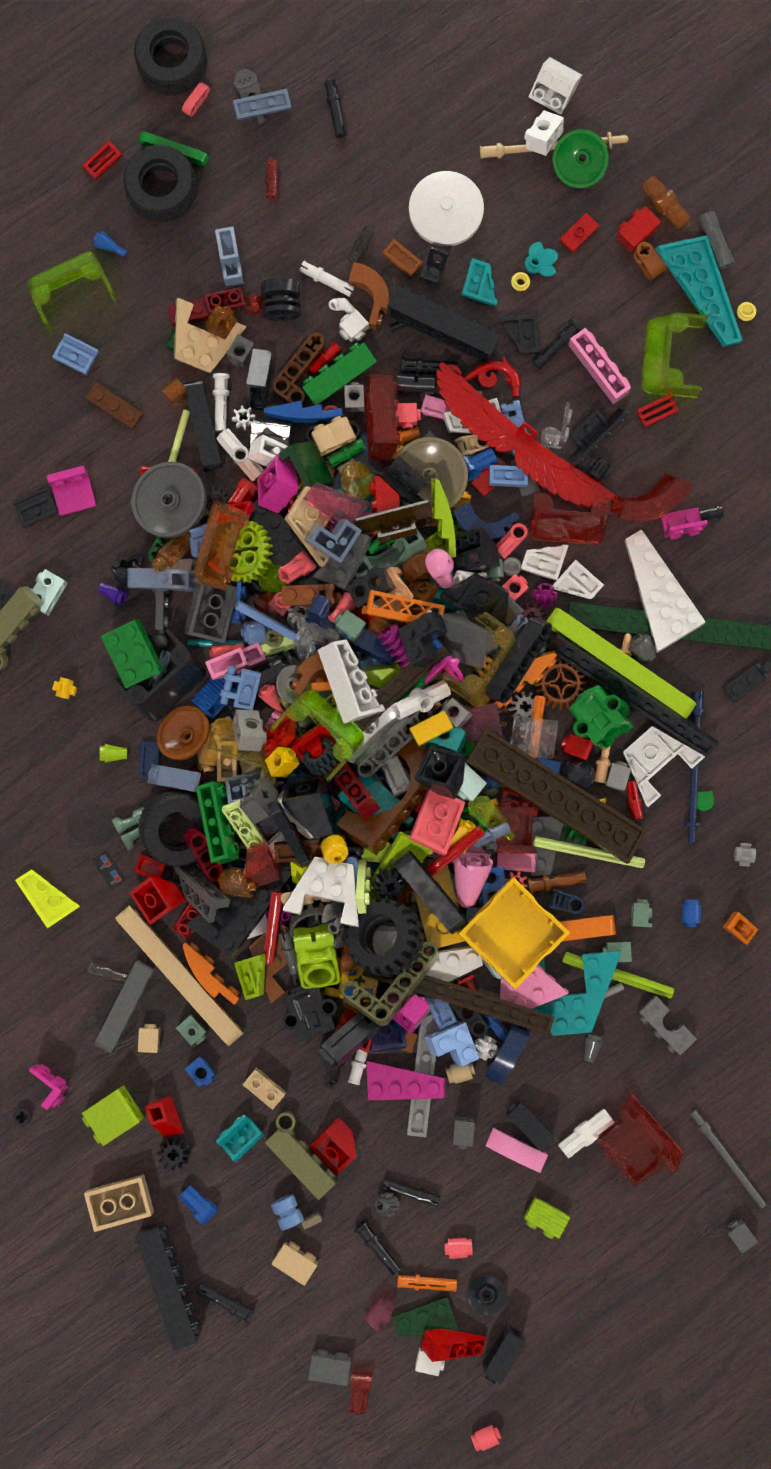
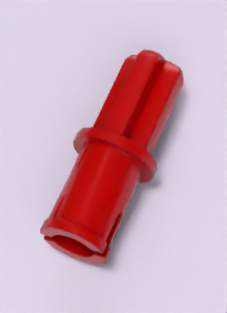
M333 342L328 349L320 353V357L309 366L310 372L316 375L322 367L327 364L330 365L331 361L342 352L340 346Z
M629 781L626 787L631 819L644 818L641 807L642 798H639L636 781Z

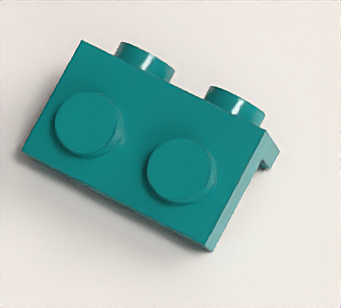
M242 1115L235 1119L233 1125L228 1130H224L219 1135L216 1143L223 1147L234 1162H237L264 1134L251 1118Z

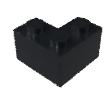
M428 612L398 629L411 665L424 667L439 659L433 640L448 633L441 614Z

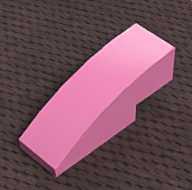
M255 643L243 649L240 647L205 663L212 680L224 678L229 665L235 666V674L241 673L242 668L250 670L266 664L267 661L260 644Z
M495 1128L492 1129L485 1145L541 1173L548 1157L547 1152L542 1153L538 1148Z

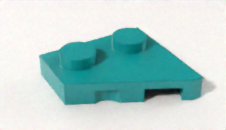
M471 259L461 296L495 307L497 299H495L494 282L491 278L492 272L489 263Z

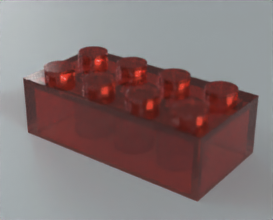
M370 374L364 391L368 461L373 457L378 461H391L393 454L397 452V445L400 444V433H397L399 417L395 413L398 408V401L394 399L396 382H393V375Z

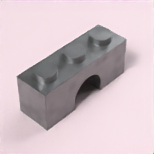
M654 995L638 1010L640 1014L638 1018L646 1026L650 1024L654 1028L652 1033L659 1040L663 1038L668 1043L665 1047L672 1054L676 1052L678 1055H681L697 1039L683 1024H680L674 1030L665 1029L663 1018L670 1010Z

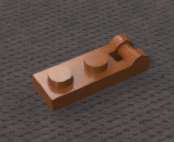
M335 584L282 586V605H311L315 595H321V591H325V597L331 601V604H335V598H333Z

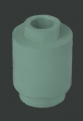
M500 555V567L484 571L487 573L486 579L494 583H500L501 579L504 578L503 561L500 559Z

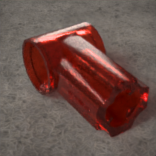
M352 1372L349 1412L357 1415L366 1414L372 1374Z

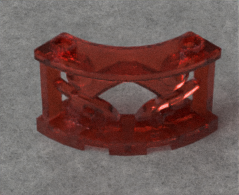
M663 473L658 483L644 494L635 497L615 495L608 512L618 515V518L634 522L658 519L670 513L677 505H680L694 484Z

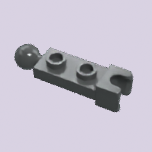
M152 590L156 594L155 630L157 631L153 638V643L156 647L163 648L168 643V637L164 632H166V627H169V616H166V608L170 606V599L167 597V594H170V590Z

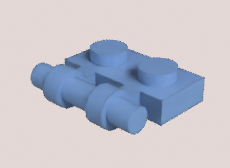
M229 665L228 671L224 675L225 684L220 692V703L227 705L229 698L234 699L233 707L253 710L261 672L242 668L241 674L236 675V667ZM233 682H238L236 692L231 691Z

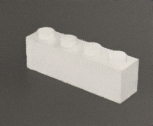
M347 640L335 641L318 649L344 724L385 711L383 704L379 705L375 698L378 696L375 690H371L365 679L368 677L365 672L359 669L357 665L359 661Z

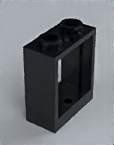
M507 1323L482 1363L483 1372L486 1375L485 1378L493 1384L496 1382L502 1384L526 1343L523 1333Z

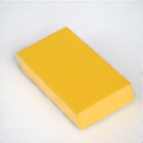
M442 711L411 727L409 730L418 746H421L452 730L453 726L445 711Z

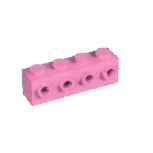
M584 328L570 338L569 347L613 405L629 394L631 389L629 381L621 375L617 365L611 362L607 352L598 345L595 336Z

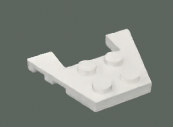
M654 727L648 729L623 751L647 807L661 796L648 780L671 759L679 754L692 769L705 758L702 754Z
M314 857L284 905L283 911L301 915L306 895L345 903L340 923L359 927L354 866L343 862L330 864L324 858Z

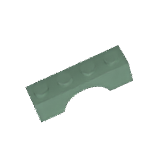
M417 530L418 534L396 539L390 548L378 555H365L354 578H363L367 575L368 570L373 567L379 568L386 561L392 567L403 565L427 550L424 538Z

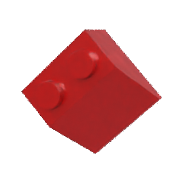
M155 875L150 876L129 892L149 925L164 918L186 902L176 884Z

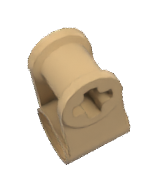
M474 434L462 436L454 440L462 456H474L490 446L479 445L478 435Z

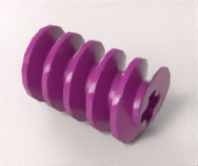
M392 624L382 629L376 635V639L383 637L380 644H388L385 650L389 651L392 649L390 656L397 655L394 661H402L399 667L403 668L410 662L398 631L399 627L397 624Z

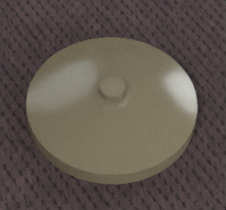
M435 437L419 438L407 444L396 456V458L400 456L428 480L417 495L424 501L429 500L430 505L431 478H436L440 481L450 508L458 503L463 496L468 482L467 465L460 451L448 441ZM399 497V500L404 505H409L407 501H404Z

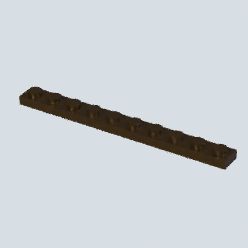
M365 970L362 973L364 977L389 985L398 976L394 974L392 977H381ZM428 975L423 978L413 991L414 993L547 1036L550 1034L555 1017ZM404 980L401 986L408 987L411 981Z

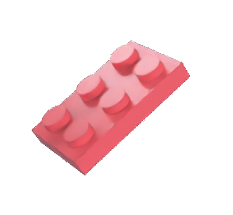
M428 789L409 839L442 856L446 855L465 802L458 798L452 799L438 795Z

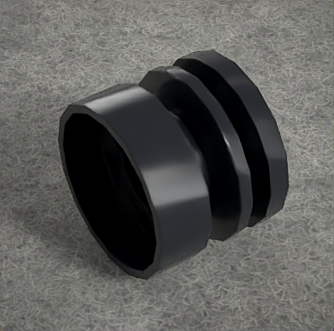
M272 278L262 281L261 298L264 299L261 302V307L263 308L261 310L262 318L270 321H290L301 316V305L297 299L300 297V282L291 278Z

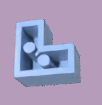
M457 1020L456 1023L444 1029H438L424 1036L432 1055L439 1057L450 1051L454 1064L462 1067L479 1059L465 1022Z

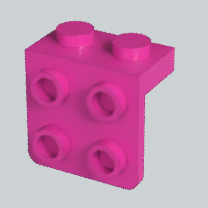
M38 1064L32 1066L29 1072L53 1089L41 1106L46 1110L52 1107L55 1109L65 1099L64 1093L69 1088L65 1085L66 1081L59 1076H53L50 1073L51 1070L43 1064L41 1066Z

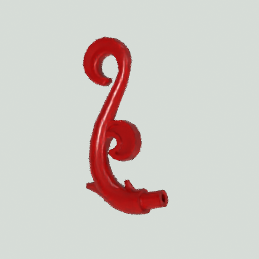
M504 357L502 358L503 362L491 361L483 363L463 377L468 382L478 375L480 385L490 388L497 382V377L493 372L490 373V377H487L485 373L490 370L501 371L507 376L505 380L512 387V397L520 396V377ZM447 365L459 376L462 375L461 370L457 366Z

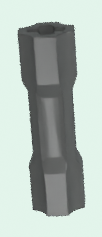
M715 211L704 213L700 216L699 221L703 231L708 236L719 270L729 268L734 265L735 261L723 237Z

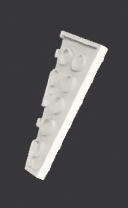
M640 530L626 538L625 545L634 569V576L638 583L646 618L649 621L655 649L658 653L703 626L705 620L644 532Z

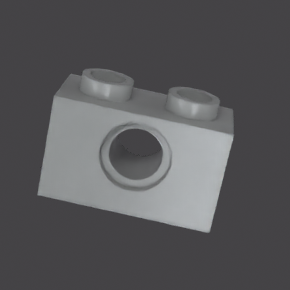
M236 709L232 726L237 749L261 751L262 745L266 742V732H263V719H260L259 711Z

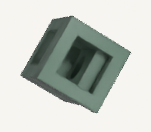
M637 899V903H631L630 926L652 927V923H648L649 919H652V908H649L648 900Z

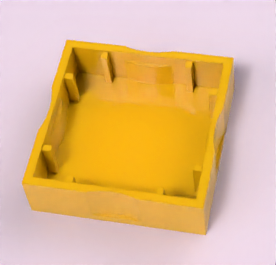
M511 877L457 934L516 990L535 970L538 963L550 954L570 932L551 913L544 910L514 877Z

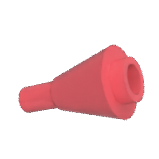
M345 592L342 595L335 610L328 616L331 622H334L340 613L343 615L346 610L351 611L357 608L350 593Z
M244 643L211 645L212 649L209 650L210 658H216L240 647L243 649L245 648Z
M264 685L260 689L258 696L270 707L274 708L275 711L285 715V711L280 705L275 685Z

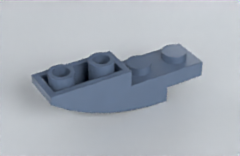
M127 569L128 588L193 592L197 577L200 578V573L189 572V570Z

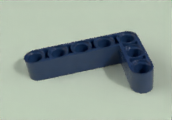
M315 595L307 611L305 625L335 641L347 640L334 631L336 624L328 619V616L331 614V601L322 595ZM365 628L354 644L347 640L352 649L383 664L391 665L395 657L390 656L392 649L389 651L385 650V647L388 645L387 643L384 645L380 644L383 637L376 639L377 634Z

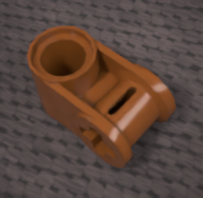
M642 242L637 246L633 258L647 279L651 281L667 270L666 264L650 243Z

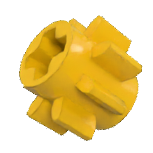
M60 677L59 682L54 681L52 690L56 691L55 696L69 700L70 695L75 696L77 687L73 686L74 681Z

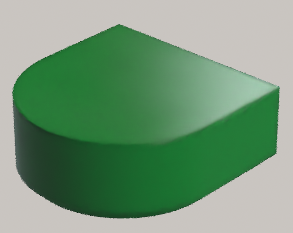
M713 791L698 792L697 809L700 811L711 809L714 804Z

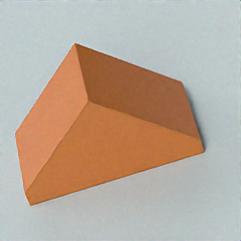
M733 912L722 927L746 945H748L758 931L739 912Z

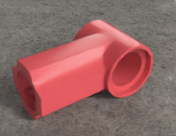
M520 523L513 525L506 533L507 535L496 544L498 553L503 559L525 540L528 532L525 525ZM517 528L522 529L524 535L520 538L515 537L513 531Z
M302 551L291 562L278 570L279 578L282 582L289 584L302 575L303 577L308 575L317 565L306 551Z

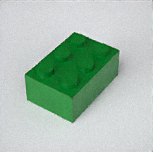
M140 618L101 636L125 688H129L165 671Z

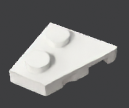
M568 545L527 550L521 570L557 581Z
M575 560L552 586L554 590L592 599L604 584Z

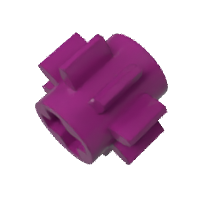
M542 583L537 586V590H533V599H536L535 603L539 606L549 607L557 599V592L554 591L552 585Z

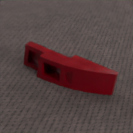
M241 287L206 294L204 298L187 301L194 304L187 323L191 325L206 321L245 306ZM176 304L167 306L172 326H176Z

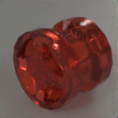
M260 295L246 296L245 302L247 307L245 308V313L261 315V310L263 309L261 302L264 299Z

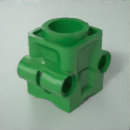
M599 685L580 694L569 708V711L577 720L573 726L574 733L581 738L592 741L594 745L599 746L603 750L611 746L617 736L627 733L634 727L627 717L630 713L629 704L616 695H609Z

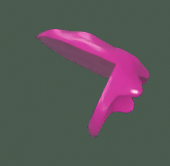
M451 655L443 658L429 670L424 683H429L443 669L454 680H464L458 668L460 660L452 658L453 656Z

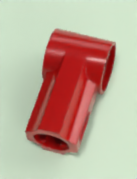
M243 477L228 504L253 501L258 494V485Z

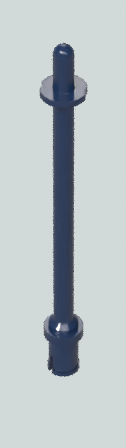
M692 692V700L696 702V706L692 710L691 715L693 716V724L700 728L701 716L705 714V709H703L704 692ZM699 763L691 769L689 822L684 823V826H688V843L690 845L696 842V827H701L700 823H696Z

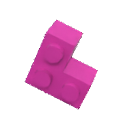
M414 994L411 998L410 995L393 1019L412 1034L427 1016L430 1006H428L427 1000L422 996L418 997ZM393 995L389 998V1002L395 1003L399 997Z

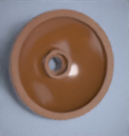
M182 706L171 711L163 719L157 732V744L160 751L172 760H185L196 755L203 748L209 736L210 724L207 716L203 711L194 706Z

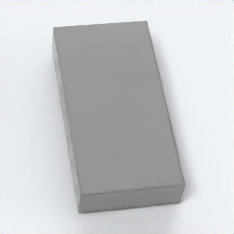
M396 755L381 766L395 798L406 794L410 784Z

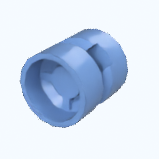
M294 1194L282 1197L270 1204L273 1213L279 1215L277 1222L281 1230L289 1229L304 1221L301 1210L296 1209L297 1201Z

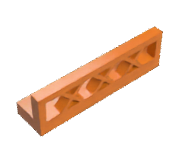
M370 590L367 606H363L361 614L409 624L418 619L422 614L425 615L431 608L439 609L438 614H441L443 617L445 606ZM374 595L381 596L385 604L379 608L372 606ZM394 600H399L403 606L398 612L394 611L390 605ZM413 604H417L421 609V612L417 615H412L408 609Z

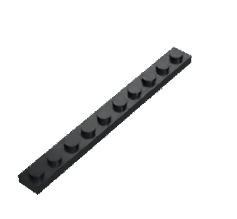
M558 633L549 646L548 650L555 651L558 657L618 696L706 758L718 745V740L561 633Z

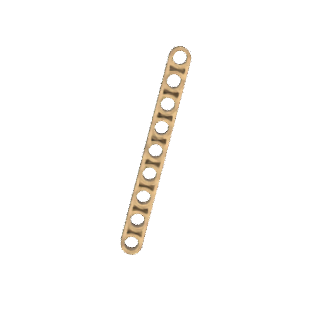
M131 905L115 917L123 929L228 1046L232 1045L244 1034L228 1013L204 989L196 977Z

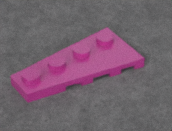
M366 1061L368 1100L446 1098L445 1078Z

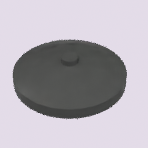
M163 462L149 468L138 479L132 493V510L137 522L146 531L161 538L179 537L189 532V529H193L201 520L207 503L206 489L202 479L190 467L178 462Z

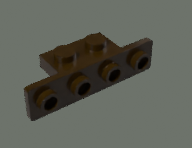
M425 500L355 518L354 522L355 526L362 530V534L377 530L379 542L384 543L418 534L415 520L431 517L433 513L430 501Z

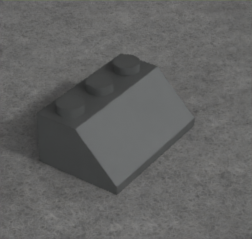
M197 577L183 633L225 644L237 596V587Z

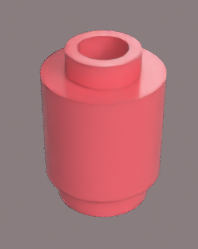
M452 1238L448 1239V1243H444L445 1255H449V1259L468 1258V1256L473 1255L471 1239Z
M493 1425L475 1432V1435L471 1436L477 1452L480 1450L483 1452L500 1444L499 1439L502 1438L498 1427L494 1428Z

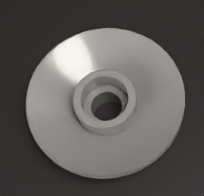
M296 665L283 668L276 680L278 694L285 702L290 704L301 701L307 696L308 692L306 685L300 696L297 697L291 693L293 688H290L289 683H293L296 677H300L294 673L297 668Z

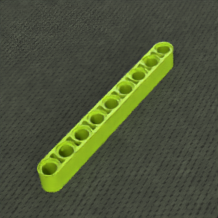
M556 607L546 620L551 623L552 631L557 634L561 633L687 719L695 708L696 702L563 610Z

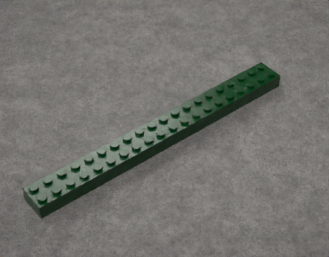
M574 602L569 604L568 615L590 630L620 634L630 633L631 635L647 634L652 637L645 611ZM703 618L705 620L703 626L680 639V641L771 651V625Z

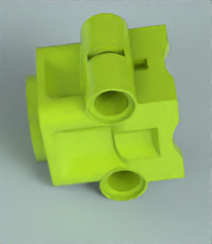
M329 923L312 928L301 927L293 929L297 967L301 986L304 989L320 988L340 982L337 948L333 945L335 940L334 934L328 930Z

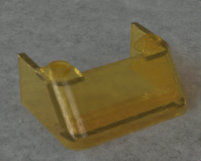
M487 612L477 614L475 619L486 627L490 626L494 632V641L500 648L482 676L467 675L462 682H459L447 672L440 673L436 677L439 681L444 680L451 690L475 707H483L491 700V698L486 696V687L516 641L512 631Z

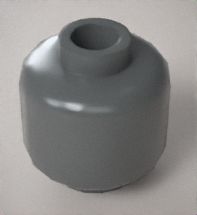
M637 634L631 639L632 642L629 645V650L638 662L648 663L656 657L655 642L649 635Z

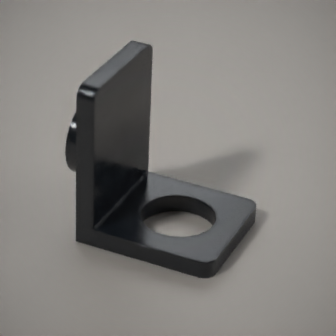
M431 247L427 263L420 274V279L437 284L445 269L449 253ZM439 254L442 256L443 260L437 261L434 259L433 255Z

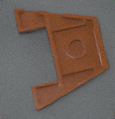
M279 923L278 932L284 929V933H286L285 929L289 928ZM266 933L249 946L253 957L263 954ZM278 935L274 963L265 964L264 988L271 1003L285 993L284 989L273 977L274 974L287 964L285 954H282L281 951L282 945Z

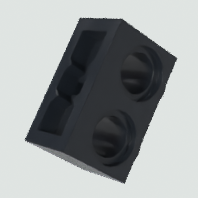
M377 567L368 570L367 575L363 578L358 577L351 582L352 585L347 587L357 608L367 606L370 590L390 593L396 589L387 570ZM378 576L381 579V583L379 586H377L376 579ZM362 587L365 588L364 596L360 593ZM374 595L373 603L379 600L381 596Z

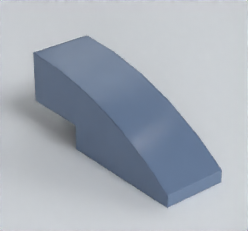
M234 227L216 229L215 233L225 287L228 289L244 286Z

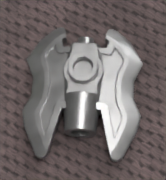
M333 901L325 906L322 923L331 920L328 930L332 934H337L333 945L339 948L346 945L345 940L348 939V936L345 933L346 929H349L350 926L340 923L345 903Z

